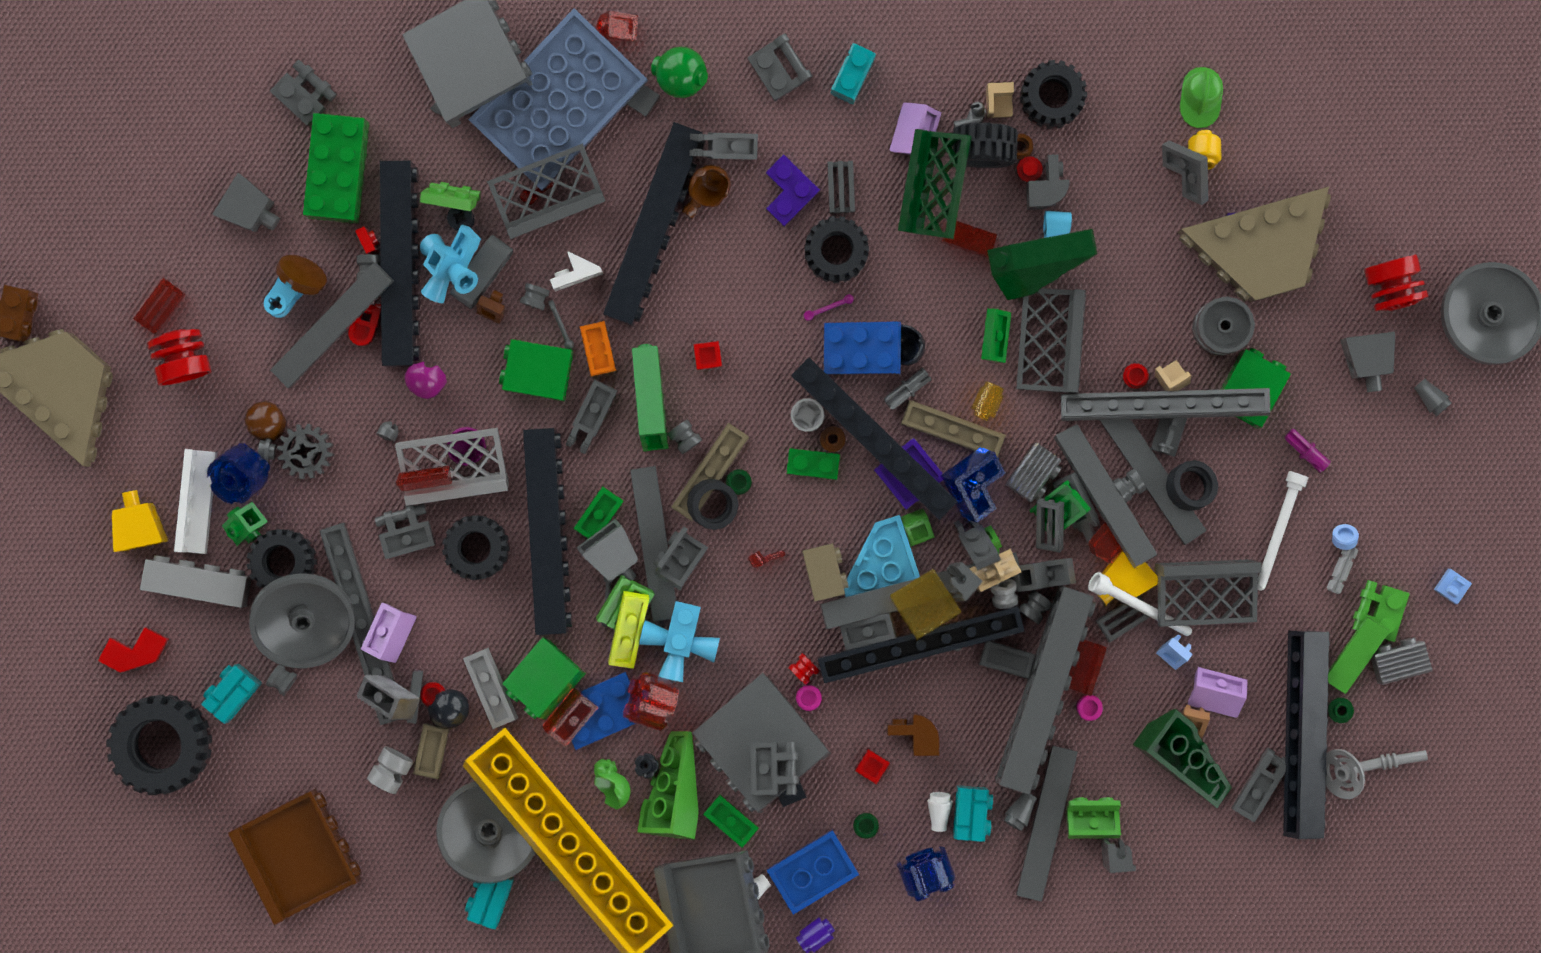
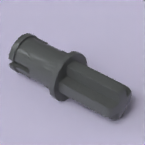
M920 368L906 381L902 380L901 385L884 398L887 406L893 410L910 396L915 397V392L932 381L926 370Z

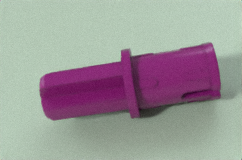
M1291 429L1285 435V440L1300 453L1299 458H1304L1318 473H1321V471L1328 467L1331 461L1318 451L1314 442L1309 443L1295 429Z

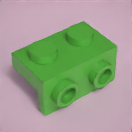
M1079 797L1069 801L1066 809L1068 839L1120 838V801L1110 797L1100 798L1095 801H1088L1087 798Z

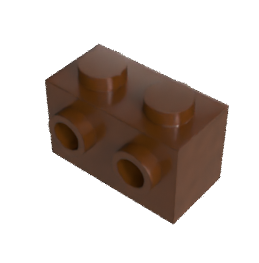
M4 285L0 300V337L21 342L28 339L32 331L33 314L38 305V293Z

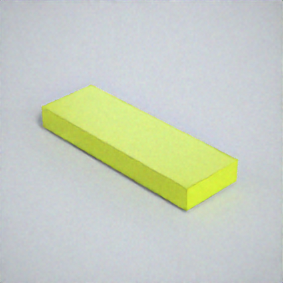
M623 591L608 659L609 665L634 669L649 603V595Z

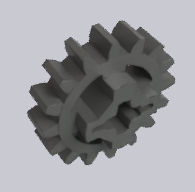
M297 424L296 431L287 429L288 438L281 436L280 439L284 442V446H277V449L283 451V455L277 458L278 460H285L286 463L283 464V469L291 468L289 475L295 476L299 472V478L305 479L306 473H308V476L313 479L315 478L316 471L324 474L325 472L322 467L331 466L327 458L334 457V454L329 452L328 449L333 447L334 444L326 442L329 434L320 435L322 428L316 427L312 431V424H307L305 429H303L302 425ZM307 434L317 438L320 443H312ZM296 439L295 446L290 450L292 442ZM304 446L314 448V450L307 453V457L297 454L304 450ZM319 453H322L319 462L316 464L315 459ZM292 460L301 461L304 469L296 466Z

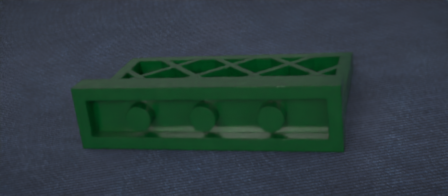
M915 129L898 231L949 239L954 238L971 136ZM940 138L944 146L937 152ZM958 140H961L960 150L955 155L952 146ZM947 152L951 160L943 166L940 158ZM936 164L939 172L932 178L934 165ZM954 166L956 174L951 180L947 172ZM943 178L946 186L939 192L936 184ZM931 190L935 197L928 203ZM950 192L952 195L951 202L946 206L943 198ZM939 204L942 211L935 217L932 209ZM927 215L930 223L924 228L925 217ZM946 218V231L942 232L939 223Z

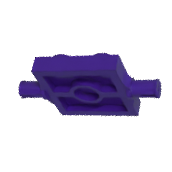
M914 438L904 446H901L938 483L946 478ZM882 464L874 469L875 473L905 510L919 501Z

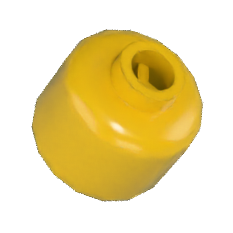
M1200 130L1188 140V149L1208 157V170L1214 168L1221 161V139L1217 135L1212 134L1211 131Z

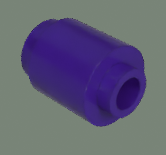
M818 917L799 931L800 935L796 937V940L806 953L812 951L815 953L834 939L832 933L835 929L827 918L822 921Z

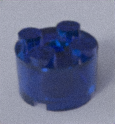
M239 443L230 447L210 463L207 469V478L210 476L212 482L210 488L219 499L229 504L234 502H240L241 504L266 485L270 465L248 445Z
M939 846L940 851L935 852L933 847L926 848L905 857L907 860L905 864L902 865L901 861L898 862L897 868L907 895L914 897L915 901L925 900L930 896V893L938 890L939 892H946L954 887L953 881L956 879L945 847Z

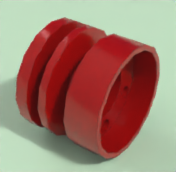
M1418 255L1395 259L1364 269L1367 284L1369 286H1381V290L1373 293L1371 299L1384 297L1385 302L1373 305L1375 311L1398 310L1415 305L1422 299L1429 297L1427 291L1415 293L1414 290L1416 287L1425 285V281H1412L1411 276L1422 271Z
M199 329L170 331L147 342L149 350H159L150 355L151 359L164 360L163 364L154 368L159 386L187 382L212 372L208 356L195 355L194 353L205 346L202 341L192 342L202 337Z

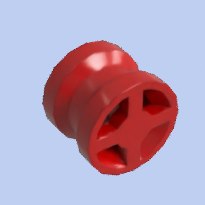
M803 653L799 656L796 664H791L788 667L805 685L810 682L812 675H817L820 672L818 667Z

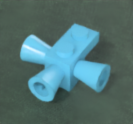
M460 226L451 247L446 246L442 237L438 234H430L422 240L420 251L427 257L423 265L433 275L421 290V293L426 298L437 303H444L449 281H452L456 291L461 294L469 293L476 287L478 276L475 272L468 269V265L478 249L481 238L469 226Z
M676 601L669 631L645 620L639 645L665 646L664 652H668V656L658 675L659 677L683 682L684 656L689 657L691 652L714 663L720 638L694 637L701 609L700 606Z

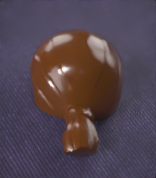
M706 165L699 168L692 176L689 184V194L692 199L683 207L682 212L692 219L701 206H719L722 200L729 195L731 187L727 172L715 165Z

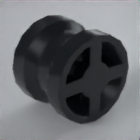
M451 208L448 212V223L457 232L461 225L469 226L471 229L474 226L475 217L472 211Z

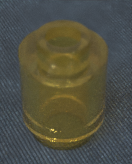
M985 381L984 386H980L971 407L975 411L974 416L988 421L989 417L995 418L1004 397L1002 395L1004 389Z

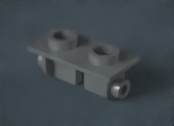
M1161 418L1150 449L1175 457L1187 418Z

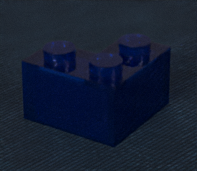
M980 447L940 476L949 493L958 501L956 506L962 517L977 523L997 509L986 487L1006 473L995 452Z

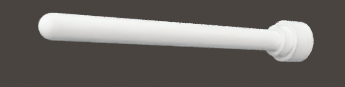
M1291 471L1288 472L1286 481L1289 488L1261 567V573L1258 576L1259 591L1264 590L1267 585L1298 491H1301L1302 487H1306L1309 478L1307 476Z
M1097 572L1090 579L1088 588L1097 595L1108 594L1158 621V609L1113 586L1108 576ZM1165 614V620L1174 619L1173 617ZM1188 625L1168 626L1185 636H1189L1192 633V629Z

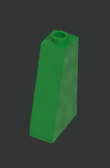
M641 344L638 348H632L639 436L643 452L669 449L658 346Z

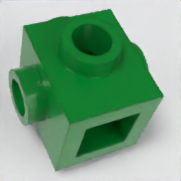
M251 502L242 508L238 506L226 515L229 519L222 527L227 536L239 546L245 541L248 544L255 541L261 535L259 531L268 521L255 504Z

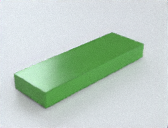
M1366 616L1329 669L1328 683L1346 694L1389 634V629Z

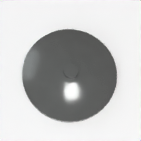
M1498 262L1477 264L1461 272L1447 287L1441 303L1443 330L1452 346L1464 357L1474 362L1486 365H1501L1512 362L1528 353L1541 336V294L1534 282L1525 273L1513 266Z
M292 574L274 580L260 591L250 610L249 628L254 644L268 659L291 668H311L331 661L349 644L354 631V610L347 594L333 581L314 574Z
M476 781L466 784L455 791L441 809L436 826L437 845L444 861L459 876L476 883H499L516 876L533 858L535 851Z

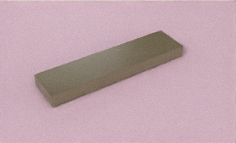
M909 400L901 425L994 459L998 458L1006 436L1005 434Z
M728 423L671 508L693 522L687 508L690 491L702 480H721L749 439V436ZM709 490L702 496L699 502V511L713 490Z

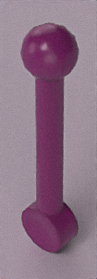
M847 294L842 300L815 311L808 310L804 313V318L807 321H811L818 314L845 303H853L854 297Z

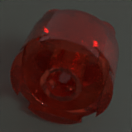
M647 672L641 674L637 680L632 679L628 687L630 698L624 708L623 717L639 725L659 731L663 730L669 723L665 721L667 715H673L676 708L678 688L673 686L676 682Z

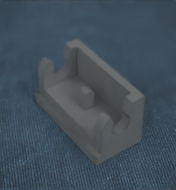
M963 562L951 563L946 568L949 574L953 576V578H950L951 585L947 584L946 580L940 579L941 586L952 595L951 599L954 602L966 601L983 582Z
M1101 838L1103 866L1109 873L1136 871V866L1132 860V851L1128 845H1125L1119 839V848H1116L1115 844L1110 843L1108 838Z

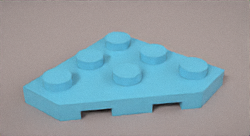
M900 515L874 524L847 577L849 588L844 589L845 597L920 578Z

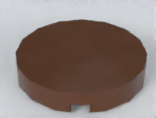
M286 255L279 260L276 266V274L284 284L286 281L291 284V289L296 292L315 295L320 290L322 291L327 283L324 271L307 258L298 255Z

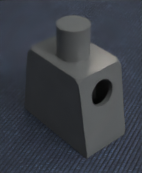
M237 173L213 212V215L255 233L261 224L273 231L280 221V217L270 212L274 202L239 173Z
M1395 332L1341 339V346L1352 379L1365 378L1367 392L1382 391L1381 376L1394 372Z
M616 519L576 547L581 555L608 581H612L617 576L620 578L621 575L629 580L635 579L636 574L631 566L638 561V557L624 528Z

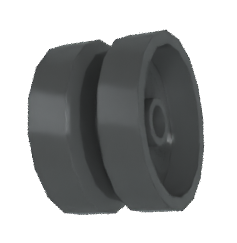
M1221 297L1208 302L1198 310L1193 320L1192 331L1194 339L1201 349L1209 354L1222 356L1237 352L1248 344L1254 333L1255 322L1252 312L1245 303L1237 298ZM1222 321L1224 322V327L1227 328V330H1223L1220 325Z

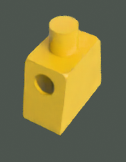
M137 490L122 493L125 508L112 510L114 552L168 542L154 504H140Z
M1122 548L1102 572V574L1109 577L1113 586L1134 597H1138L1158 585V576L1145 562L1133 568ZM1108 594L1097 595L1105 605L1114 599V597Z

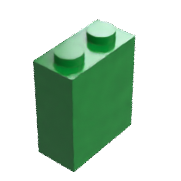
M511 339L510 345L506 344L504 359L507 360L506 370H501L499 384L503 385L502 390L565 402L574 351Z
M1254 348L1242 350L1220 390L1270 388L1271 412L1291 373L1286 371L1287 367L1284 364L1275 360L1272 363L1263 358L1264 354ZM1239 416L1236 418L1258 429L1263 427L1268 416Z
M543 637L502 684L508 689L506 694L515 702L520 700L526 706L524 711L533 719L538 717L546 720L586 673L555 644Z

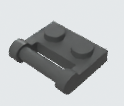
M786 33L747 57V60L774 102L813 77L810 70L805 69L789 44L790 39ZM779 48L782 50L797 73V78L793 80L790 78L774 51Z

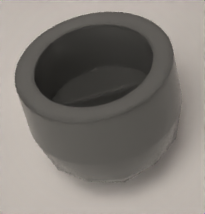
M386 421L380 425L376 434L387 441L395 443L399 429L396 424L392 425L391 421Z

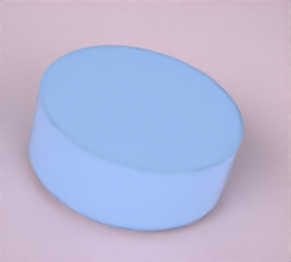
M1338 525L1333 530L1332 543L1342 550L1353 549L1358 543L1359 533L1351 525Z

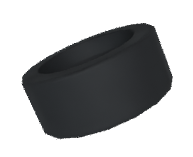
M1197 460L1186 461L1172 469L1166 481L1168 497L1174 505L1182 510H1199L1213 502L1218 491L1217 476L1212 468L1204 462ZM1187 471L1197 474L1203 482L1204 493L1198 500L1189 499L1181 490V475Z
M716 479L702 480L696 484L690 491L687 500L688 512L692 519L704 528L712 530L721 529L730 524L737 515L739 506L734 490ZM709 490H719L726 497V508L717 518H705L699 511L700 499Z

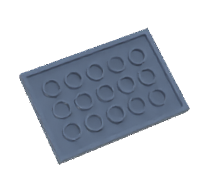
M573 9L524 60L532 71L533 75L529 77L533 85L529 86L526 82L481 106L468 120L518 168H522L582 143L585 148L648 82V79L577 10ZM580 150L569 154L566 165H569L580 153ZM566 156L556 160L563 163ZM552 161L546 163L542 174L555 179L558 176L561 165ZM541 166L533 168L532 170L539 172ZM529 171L523 172L535 183L538 175ZM540 176L537 187L544 191L552 181Z

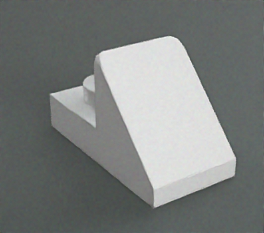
M568 252L574 271L569 272V269L556 272L554 274L555 278L550 279L553 289L559 291L603 275V271L599 266Z

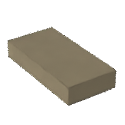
M427 723L423 724L413 774L439 779L450 728Z

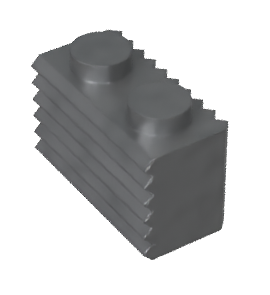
M1036 442L1005 485L1029 502H1033L1034 499L1038 500L1047 490L1044 487L1049 478L1054 480L1062 468L1059 466L1061 459Z
M1413 637L1401 640V645L1391 648V644L1379 646L1371 658L1377 683L1384 685L1432 672L1425 642L1416 641V638Z
M385 675L364 676L357 694L358 699L368 703V706L375 708V710H378V713H382L389 720H411L420 701L419 697Z

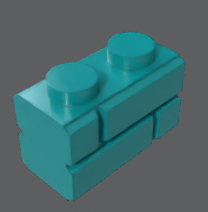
M852 43L830 94L854 105L875 60L876 53Z
M235 664L233 667L228 665L219 676L222 678L217 686L211 685L203 694L205 700L201 705L224 724L229 723L262 684L259 679L241 664Z
M957 785L953 827L954 839L985 842V836H990L991 820H987V811L993 808V794H989L988 788Z
M512 877L506 881L493 884L474 882L473 887L477 888L474 898L469 897L464 910L468 912L467 920L496 930L515 878Z

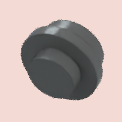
M267 438L266 441L260 440L257 459L263 461L264 464H268L270 459L274 460L276 444H272L271 439Z

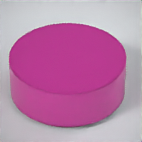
M813 685L802 686L796 694L798 706L806 711L818 708L822 700L821 692Z
M1084 695L1078 700L1076 710L1078 715L1084 720L1093 721L1102 714L1103 705L1096 696Z

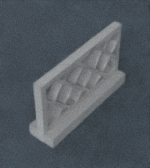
M498 428L397 442L395 444L406 506L508 491L509 480L505 469ZM493 436L495 445L490 451H487L478 444L482 437ZM464 440L471 445L465 455L452 448L456 441ZM433 444H439L446 449L439 459L427 452L428 448ZM413 448L420 454L412 463L404 457L402 449ZM474 448L486 455L480 465L467 458ZM495 450H496V453H497V457H496L495 455H493V452H494ZM448 452L461 459L454 469L442 462ZM423 455L435 463L429 473L417 466ZM490 458L499 464L500 472L489 473L482 467ZM463 462L476 469L469 477H464L457 472ZM438 466L450 473L446 480L439 481L431 476ZM412 470L425 477L421 484H409L408 475Z

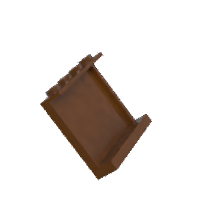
M316 788L228 833L274 925L361 880L360 875L362 872L360 866L356 861L352 862L348 854L350 847L345 838H340L336 830L339 828L338 823L333 815L329 816L325 808L327 801L322 792H317Z

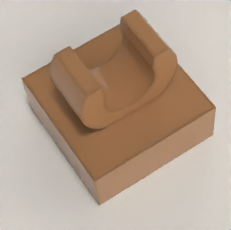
M1187 704L1182 714L1195 724L1198 729L1197 733L1200 737H1203L1210 721V713L1205 712L1202 707L1199 710L1190 709V705Z

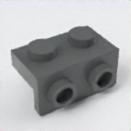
M684 526L679 533L675 531L667 543L670 545L666 553L661 551L654 562L657 566L654 575L678 590L682 589L708 549L706 545L688 535V529Z

